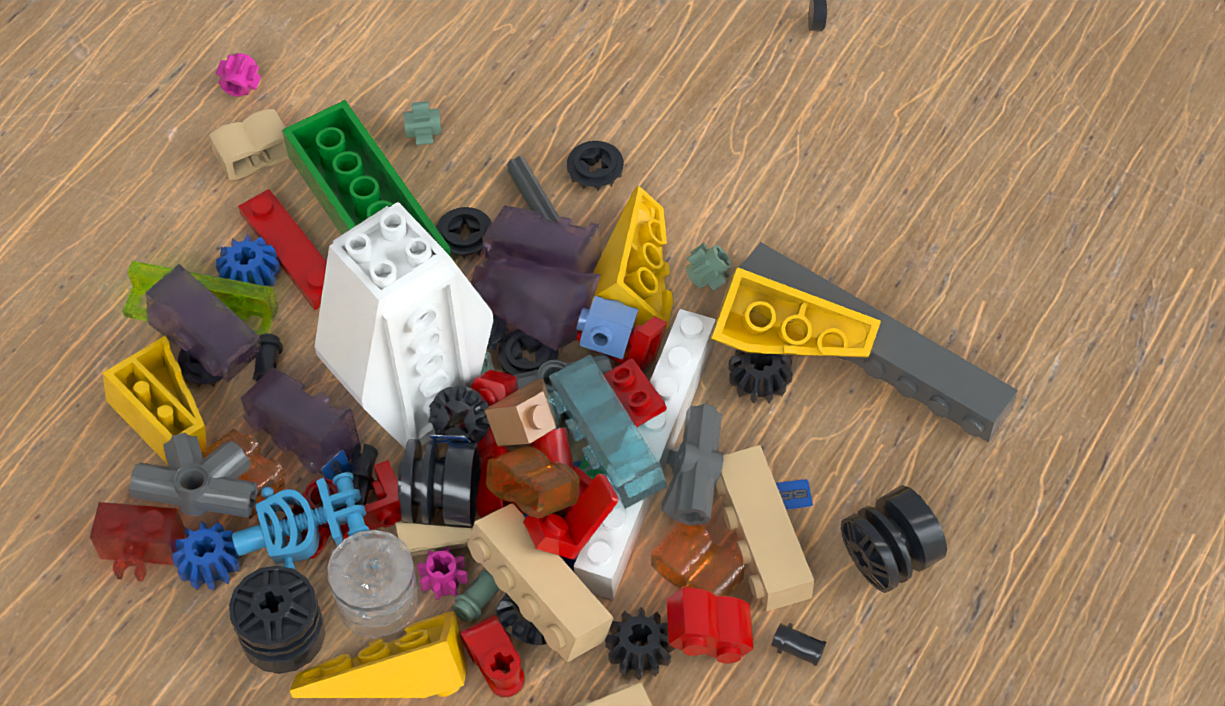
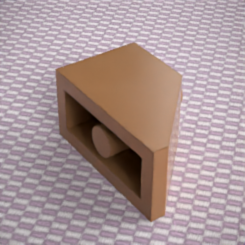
M543 378L536 379L484 409L497 446L530 444L556 428V414Z

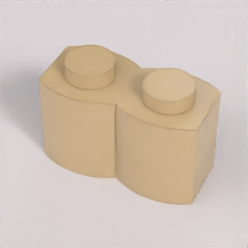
M275 109L255 112L243 122L222 125L209 135L213 152L229 180L245 178L262 167L277 165L289 159L282 129L285 126Z

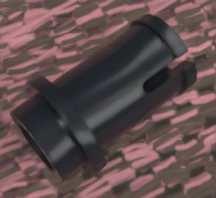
M268 333L261 334L253 343V350L256 352L253 380L256 379V382L260 384H273L277 381L278 355L283 352V345L278 336Z
M780 623L771 646L778 649L777 653L782 654L784 651L817 666L827 642L793 629L794 624L789 623L788 626Z

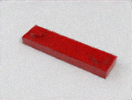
M270 189L238 206L240 214L258 238L262 237L267 245H272L276 251V260H278L279 265L314 310L320 308L327 265L326 260Z

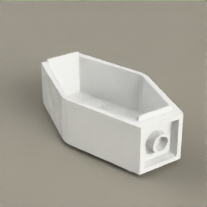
M397 202L391 207L386 206L333 240V244L329 246L314 347L316 355L356 401L404 448L409 439H419L423 446L431 440L429 435H435L432 424L428 422L430 417L429 405L435 396L450 386L460 385L470 388L474 380L481 375L493 324V314L451 257L405 208ZM452 409L451 411L454 415L450 419L449 424L453 425L469 413L468 409L459 413L454 412Z

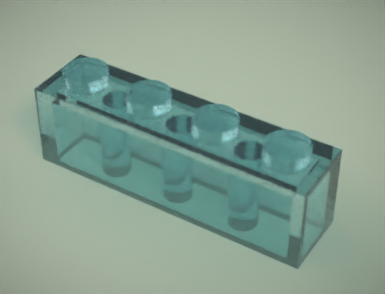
M591 355L549 376L555 390L549 393V396L559 414L567 413L570 419L565 422L576 442L583 439L586 447L582 448V451L593 470L600 467L603 474L607 476L624 509L667 487L660 464Z

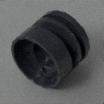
M409 439L407 441L398 473V499L404 523H415L419 506H421V516L424 524L430 525L433 521L436 507H442L444 523L447 526H473L476 516V497L479 488L480 471L479 446L477 442L451 441L448 445L445 459H439L438 446L435 440L427 442L424 458L422 456L420 440Z
M901 485L877 499L875 508L866 506L858 510V514L854 513L841 521L842 538L850 557L865 579L883 593L898 587L899 582L903 583L911 579L913 570L923 571L946 557V538L940 523L922 497L910 487Z
M277 565L265 567L244 577L234 589L229 603L230 620L242 650L252 664L263 671L282 674L297 671L310 663L319 653L326 635L324 619L318 606L315 591L304 575L293 568ZM279 609L276 613H271L272 610Z

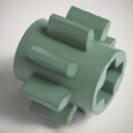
M429 101L412 103V111L403 112L406 138L416 137V145L433 144V135H442L439 108L429 109Z
M702 243L690 252L691 255L687 257L690 264L686 266V272L690 280L697 287L704 288L709 284L711 289L715 291L727 282V278L731 276L727 270L732 267V263L728 254L720 246L714 245L709 249L705 243Z

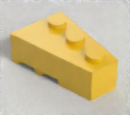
M166 335L102 373L106 401L167 465L163 444L167 443L174 435L187 433L190 436H197L202 455L207 453L204 422L190 390L186 387L178 362L174 359Z

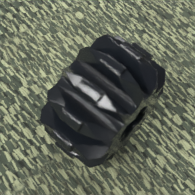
M736 349L735 356L729 360V382L731 386L737 387L739 398L750 394L753 404L758 400V397H764L770 404L771 400H773V394L783 397V394L786 392V386L792 382L791 356L784 354L746 353Z
M642 607L638 609L637 616L632 617L630 613L624 610L621 614L622 622L612 621L610 626L611 635H607L605 639V647L611 650L608 653V660L611 665L620 664L619 672L623 676L633 669L638 680L643 677L644 670H648L656 677L659 674V665L668 666L671 662L669 652L675 650L674 647L669 645L668 623H660L661 615L658 611L648 618L645 617V610Z

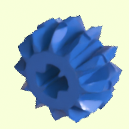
M247 234L244 241L238 242L232 238V247H221V257L216 259V269L219 273L218 277L221 285L224 288H229L233 296L243 291L244 295L249 299L253 291H258L264 295V286H275V275H278L280 270L279 262L276 260L277 254L272 245H267L262 237L252 242V238Z
M202 520L199 530L195 532L186 527L185 535L187 539H175L177 552L172 554V561L174 566L178 568L177 573L180 579L184 582L190 581L191 586L196 590L205 582L212 591L218 580L229 584L230 577L228 572H239L240 564L238 559L242 557L238 555L233 543L232 533L234 532L231 529L225 531L223 525L219 522H216L208 529L207 524Z

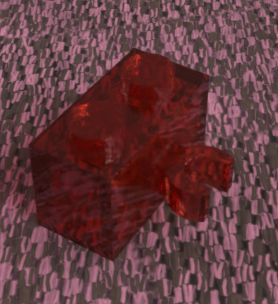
M99 502L90 539L100 559L115 560L113 572L117 579L122 580L124 570L127 567L135 566L134 575L137 581H143L147 574L145 563L174 565L172 554L177 552L175 539H184L186 528L177 508Z

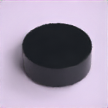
M810 0L808 11L809 31H823L827 20V1Z

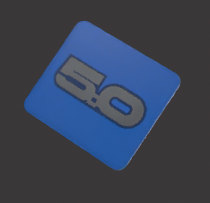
M429 435L436 443H450L451 441L470 442L464 436Z
M341 450L322 467L321 471L324 478L332 480L338 474L349 472L350 463L344 450Z
M807 479L776 483L786 510L813 506Z

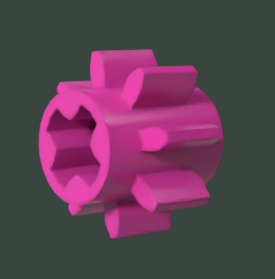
M242 53L230 54L226 61L221 60L215 73L220 76L218 84L221 85V88L227 94L236 97L248 95L250 89L256 90L261 76L257 74L259 66L256 65L254 59Z
M446 547L444 551L433 552L429 550L426 564L419 563L417 565L418 573L422 576L420 580L421 590L427 591L431 588L435 593L436 600H439L441 596L450 594L455 597L459 583H468L467 572L462 570L465 567L463 555L454 558L450 553L449 547Z

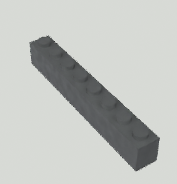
M760 242L739 267L880 320L881 323L869 357H837L855 363L863 368L869 376L889 383L903 396L914 398L923 403L937 416L946 417L960 425L968 434L975 437L979 436L989 442L1013 410L1018 392L1017 389Z

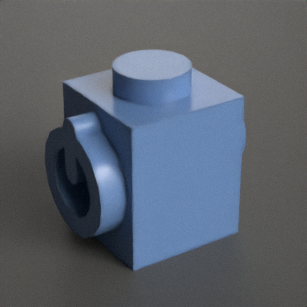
M595 296L591 308L583 307L576 329L583 331L579 346L623 359L638 309L626 306L618 300H607Z

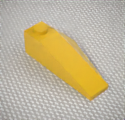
M640 186L634 188L592 273L585 303L591 308L595 296L607 300H618L626 306L638 309L633 325L634 328L637 325L642 326L656 316L667 322V329L673 306V296L671 291L666 290L665 276L670 274L669 263L663 261L662 246L667 243L664 208Z
M737 267L730 278L722 300L711 340L746 353L867 358L869 357L881 321Z
M453 610L404 627L406 635L389 643L383 642L381 638L368 643V647L361 650L358 656L352 659L348 654H341L297 673L289 690L292 698H426L436 694L438 697H445L457 692L461 686H464L467 665L455 611Z

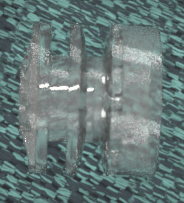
M378 530L358 532L344 539L333 551L327 566L328 582L342 621L357 634L369 637L389 636L403 629L415 616L420 603L419 585L415 574L413 558L407 546L393 534Z

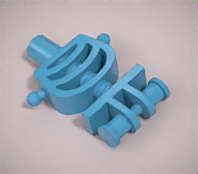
M345 472L336 475L332 479L339 492L331 495L329 485L324 478L316 480L323 508L320 506L319 509L315 508V510L295 490L286 489L274 494V490L271 487H264L261 494L265 500L256 504L260 524L232 533L233 543L238 555L242 556L267 548L268 555L275 564H284L283 567L295 570L293 562L306 560L316 552L320 539L319 524H326L328 521L333 540L338 547L346 545L341 529L342 525L348 523L350 530L348 535L351 539L362 538L369 534V528L365 526L363 517L366 515L365 508L362 505H355L361 499V494L359 490L354 489L352 482L354 479L353 474ZM289 505H299L305 512L303 514L300 513L299 516L295 515ZM346 506H347V508H344V509H342V510L336 511L337 509H340V508H343V507H346ZM276 512H284L287 516V520L283 519V521H281L276 515ZM308 528L307 536L302 542L301 532H303V529L306 531ZM287 535L290 536V541H289L288 546H287Z

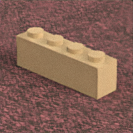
M761 445L723 455V467L720 477L714 486V493L716 497L722 496L726 507H723L724 519L728 529H735L739 541H736V550L742 564L748 563L752 573L749 576V584L754 598L762 599L766 612L811 599L814 578Z
M513 503L475 521L467 546L472 557L478 563H482L494 577L497 586L506 592L518 605L523 617L536 626L544 636L548 646L552 650L557 651L566 663L605 641L614 617L559 555L536 549L523 523L525 517Z

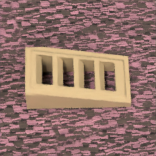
M396 522L400 552L404 558L426 555L429 550L433 552L444 551L446 547H449L450 550L467 547L473 529Z

